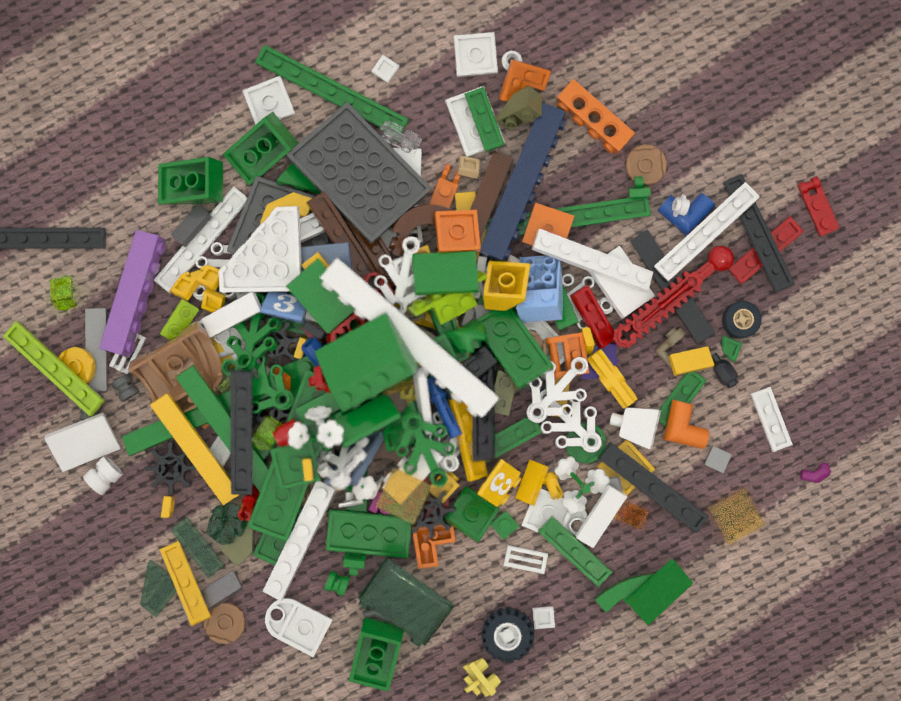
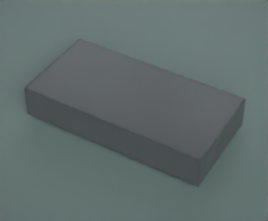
M197 204L171 235L186 248L212 216Z

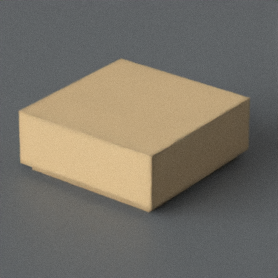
M460 155L457 174L477 179L480 160Z

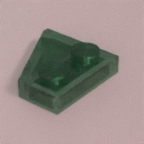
M151 559L147 566L140 605L152 615L158 617L177 591L169 572Z

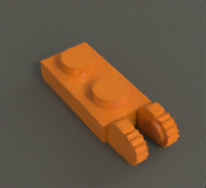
M448 163L444 168L441 178L438 180L429 204L440 205L450 209L461 175L457 174V170L453 183L447 181V175L451 170V165Z

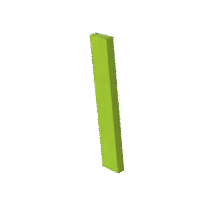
M15 321L3 337L89 416H93L105 402L96 391L19 321Z

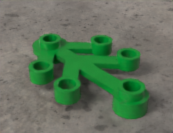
M256 294L262 307L265 297L261 294ZM260 312L252 316L249 331L245 327V321L233 327L246 342L244 352L239 338L231 336L227 340L228 347L233 349L237 355L236 365L239 370H253L260 356L266 351H274L277 348V341L272 337H267L263 344L254 350L255 345L271 331L277 332L281 329V321L275 317L270 318L267 324L259 330L262 316Z
M264 355L260 356L263 358L262 364L256 363L259 380L253 377V387H255L253 388V397L267 394L271 399L261 402L253 401V405L257 403L259 406L258 410H253V413L259 414L263 409L274 406L279 410L289 409L293 405L294 397L290 391L285 389L282 377L284 368L280 365H273L270 369V373L275 379V390L269 385L265 367L267 358ZM227 359L222 363V372L227 376H230L229 367L231 365L235 366V370H239L236 361L233 359ZM276 368H280L278 375L274 374ZM286 396L287 401L282 404L281 398Z
M410 411L402 418V427L405 430L400 443L395 446V452L400 457L406 456L408 454L407 446L413 434L416 442L409 461L403 465L404 471L408 475L416 473V465L422 452L431 471L430 481L434 486L442 487L447 483L448 476L442 469L438 468L430 448L441 451L446 456H451L455 452V447L450 442L441 443L424 437L421 430L432 432L436 437L441 438L445 436L446 428L439 423L434 425L425 422L419 413ZM411 418L415 419V423L413 425H409L408 423ZM442 427L443 431L437 434V428ZM401 446H404V447H405L404 452L399 453V452H398V449H399ZM446 446H451L449 452H445ZM409 465L414 466L411 471H407V467ZM436 474H441V477L438 480L434 479V476Z

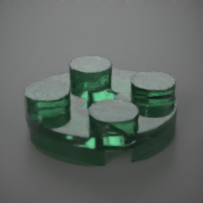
M233 503L223 506L218 505L213 509L206 532L218 544L229 545L235 542L233 539L237 536L241 537L248 521L245 520L246 516L244 521L238 518L237 514L240 510L238 505Z

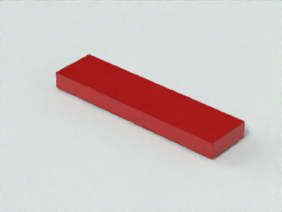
M790 216L775 228L771 235L780 252L804 231ZM752 248L728 270L741 285L762 268V265Z

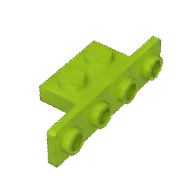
M477 270L479 283L487 278L486 273ZM473 293L439 294L418 299L407 309L412 315L418 316L432 308L438 323L442 325L477 306Z

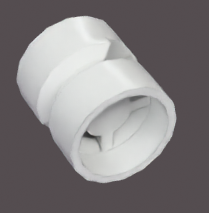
M103 456L96 463V469L91 468L83 476L85 482L100 495H103L111 487V482L115 483L123 476L121 469L106 456Z

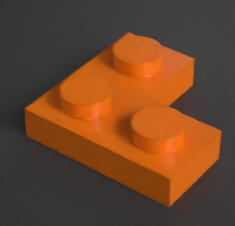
M511 59L499 99L508 102L513 93L526 86L545 91L551 71Z

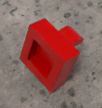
M320 365L315 367L314 376L309 378V386L315 385L317 391L323 390L331 393Z

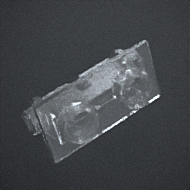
M386 120L381 125L379 135L387 143L399 147L406 153L415 155L417 147L422 142V139L419 138L420 135L408 129L403 135L401 133L403 130L402 126L391 120Z

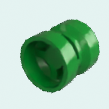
M331 570L324 590L328 592L334 591L337 595L344 597L350 577L346 575L340 576L337 572Z

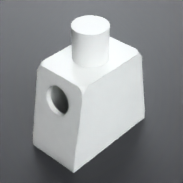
M627 407L625 408L624 415L612 413L610 425L621 427L620 437L647 449H652L661 410Z

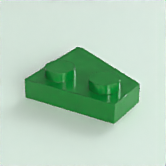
M410 401L408 407L400 414L401 418L393 421L391 425H388L382 431L387 452L395 451L396 444L401 441L405 430L402 427L403 416L410 411L419 413L416 401ZM411 418L409 420V425H413L415 423L414 418ZM421 430L423 436L427 438V436L424 433V430ZM413 434L408 446L413 445L416 442V439Z

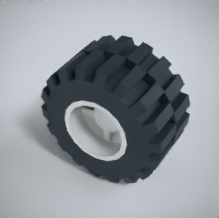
M506 607V609L499 608L496 612L493 611L485 620L482 628L481 638L483 640V647L486 648L488 654L492 655L493 659H500V662L505 663V661H509V663H513L514 660H521L524 655L526 656L533 645L534 628L531 620L527 618L524 612H520L517 608L511 609V607Z

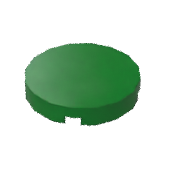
M587 422L580 423L581 426L587 431ZM595 425V433L601 437L602 441L601 447L597 451L587 452L582 446H566L568 455L580 463H591L598 460V457L606 447V438L603 431ZM568 432L566 435L567 438H580L575 432ZM589 438L587 440L588 445L593 446L594 440Z

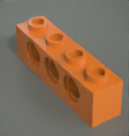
M574 79L557 96V107L564 110L565 113L568 111L573 116L572 120L578 126L584 125L589 130L587 133L593 139L601 140L604 143L603 147L612 154L614 152L618 154L634 136V131ZM575 101H581L584 105V108L576 109L573 106V103ZM591 114L597 115L599 122H590L588 116ZM604 129H613L614 136L609 137L605 135Z

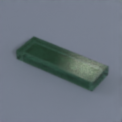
M188 516L170 529L208 579L225 566Z

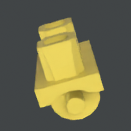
M483 658L463 666L468 673V676L464 678L468 684L464 690L466 693L472 690L476 696L482 692L487 697L496 693L494 689H496L501 681L494 673L485 678L482 672L489 666Z

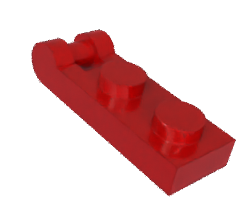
M815 176L807 183L801 182L797 184L819 237L840 229L822 189L820 179ZM814 188L816 194L810 196L808 191Z

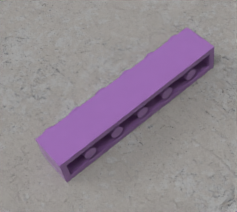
M139 230L135 231L99 349L128 358L133 353L136 335L141 330V319L147 310V300L149 294L153 291V280L160 268L159 261L166 249V240L162 237Z

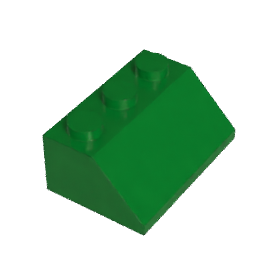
M382 391L345 412H342V410L335 412L331 415L332 419L330 420L335 421L338 426L343 428L342 442L340 444L346 448L401 418V415L387 393Z

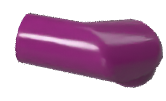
M822 463L815 472L802 469L800 479L819 483L830 476V465Z

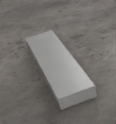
M106 308L85 309V349L92 354L96 364L94 378L88 385L94 391H108V352L99 349L107 324Z

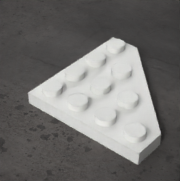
M299 206L276 207L272 211L271 215L254 231L246 243L219 270L220 292L290 291L286 285L302 272Z

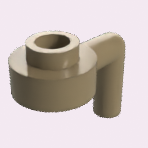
M672 328L665 335L667 339L656 348V353L670 369L672 367L666 350L686 334L681 328Z

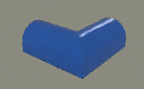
M700 193L690 204L685 216L678 214L677 217H674L672 204L676 198L670 195L657 211L687 236L715 208V204L706 195Z

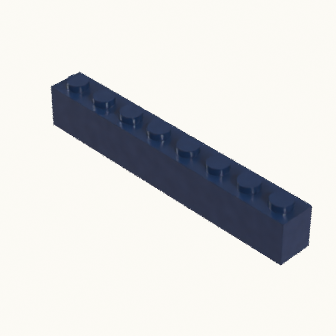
M542 102V116L536 118L481 245L479 256L499 262L509 259L512 248L509 247L512 240L516 242L520 233L518 226L520 222H525L528 214L526 207L528 203L532 204L535 198L534 188L536 185L540 186L544 176L541 173L543 167H548L552 157L549 155L551 148H556L559 141L557 134L559 130L563 131L567 119L564 118V110Z

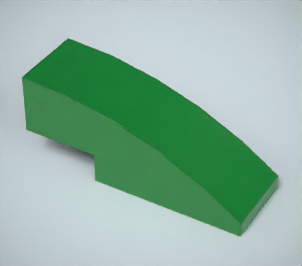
M655 573L639 574L621 580L604 589L594 597V600L606 613L621 599L628 605L626 601Z

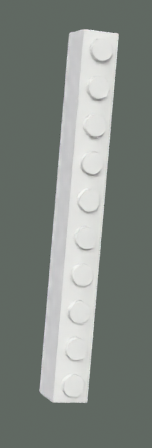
M339 258L320 277L323 280L322 285L330 292L334 289L339 294L338 299L346 306L350 303L356 308L354 312L361 319L367 318L370 321L387 312L413 357L420 364L418 368L426 375L431 373L436 377L435 382L441 388L445 389L447 387L451 390V396L457 402L461 403L463 401L468 405L467 410L472 415L483 417L499 399L498 395Z

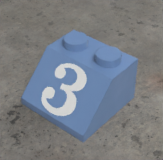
M288 291L268 292L261 307V313L297 323H307L305 319L307 310L294 295L288 294Z

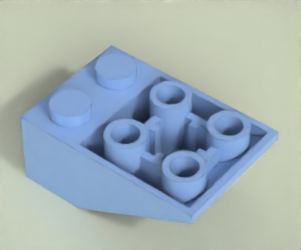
M547 255L520 257V263L530 264L526 299L524 302L516 305L520 320L522 322L562 320L563 289L561 261Z

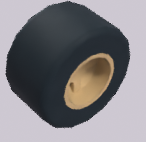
M738 301L729 305L722 316L724 330L730 336L737 339H744L754 335L762 323L759 309L748 301Z

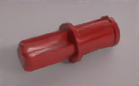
M253 485V494L246 495L242 499V506L237 515L243 521L245 516L246 521L250 520L260 492L255 485Z

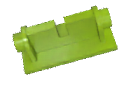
M181 299L160 334L169 340L178 337L182 330L189 327L199 309Z

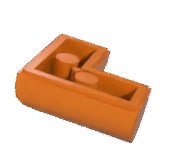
M672 399L663 440L704 449L709 440V430L689 425L694 407L693 404Z
M435 525L434 531L436 536L433 539L429 538L430 532L425 526L419 527L418 531L413 533L418 569L439 566L436 545L456 542L455 530L452 525L449 530H446L442 525Z

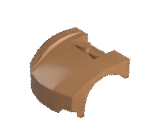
M198 321L182 330L178 337L149 354L146 352L132 360L128 368L144 384L152 402L169 392L183 413L197 406L175 378L178 374L194 364L214 393L223 377L218 352Z

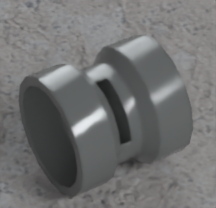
M126 374L111 383L113 389L118 390V397L121 402L132 398L140 392L137 386L131 383L132 378L130 374Z

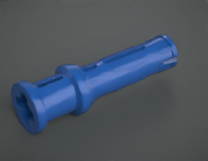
M433 376L427 379L429 400L432 404H435L449 434V438L453 439L463 433L447 402V392L443 391V388L435 382L436 377Z

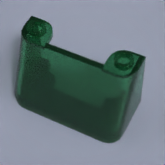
M387 556L358 596V599L361 600L359 604L368 611L370 608L375 610L410 635V641L418 647L428 644L455 607L451 601L441 597L439 593L435 592L401 566L399 567L398 564Z

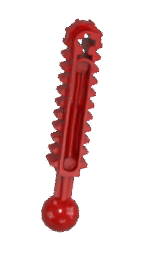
M723 245L712 248L708 255V261L691 274L684 271L681 274L682 278H676L677 284L673 282L669 284L671 290L665 287L663 289L664 295L661 293L657 294L658 300L650 299L652 305L644 304L645 311L641 308L637 310L639 316L633 313L631 315L632 321L626 319L624 320L626 325L619 324L613 330L612 340L619 348L627 349L631 345H635L636 338L640 340L643 338L641 332L647 335L649 333L648 327L651 329L656 328L654 322L661 324V317L665 319L669 317L667 311L673 314L675 312L674 306L678 309L682 307L680 301L683 303L688 302L686 296L693 298V291L699 293L702 281L715 271L721 272L730 269L734 262L733 252ZM631 329L633 333L627 337L629 341L626 339L622 341L620 338L622 336L621 331L626 333Z

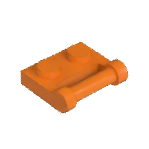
M583 332L545 338L546 344L549 346L551 361L556 365L554 379L562 378L571 368L570 363L574 358L581 357L587 361ZM558 342H562L566 371H561L556 344ZM580 361L576 362L575 368L581 369L582 363ZM589 368L583 374L589 373Z

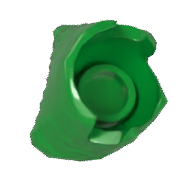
M471 320L463 327L446 333L462 356L467 351L470 354L474 352L475 348H481V340H485L487 345L489 344L485 325L480 320Z

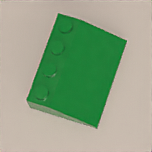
M387 312L315 351L330 392L342 412L415 374L419 367Z

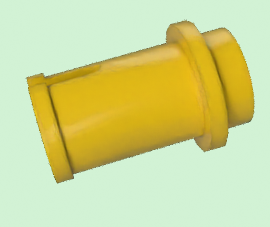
M554 472L546 474L543 484L547 486L551 499L555 500L556 497L557 500L562 498L564 493L558 483L559 477Z

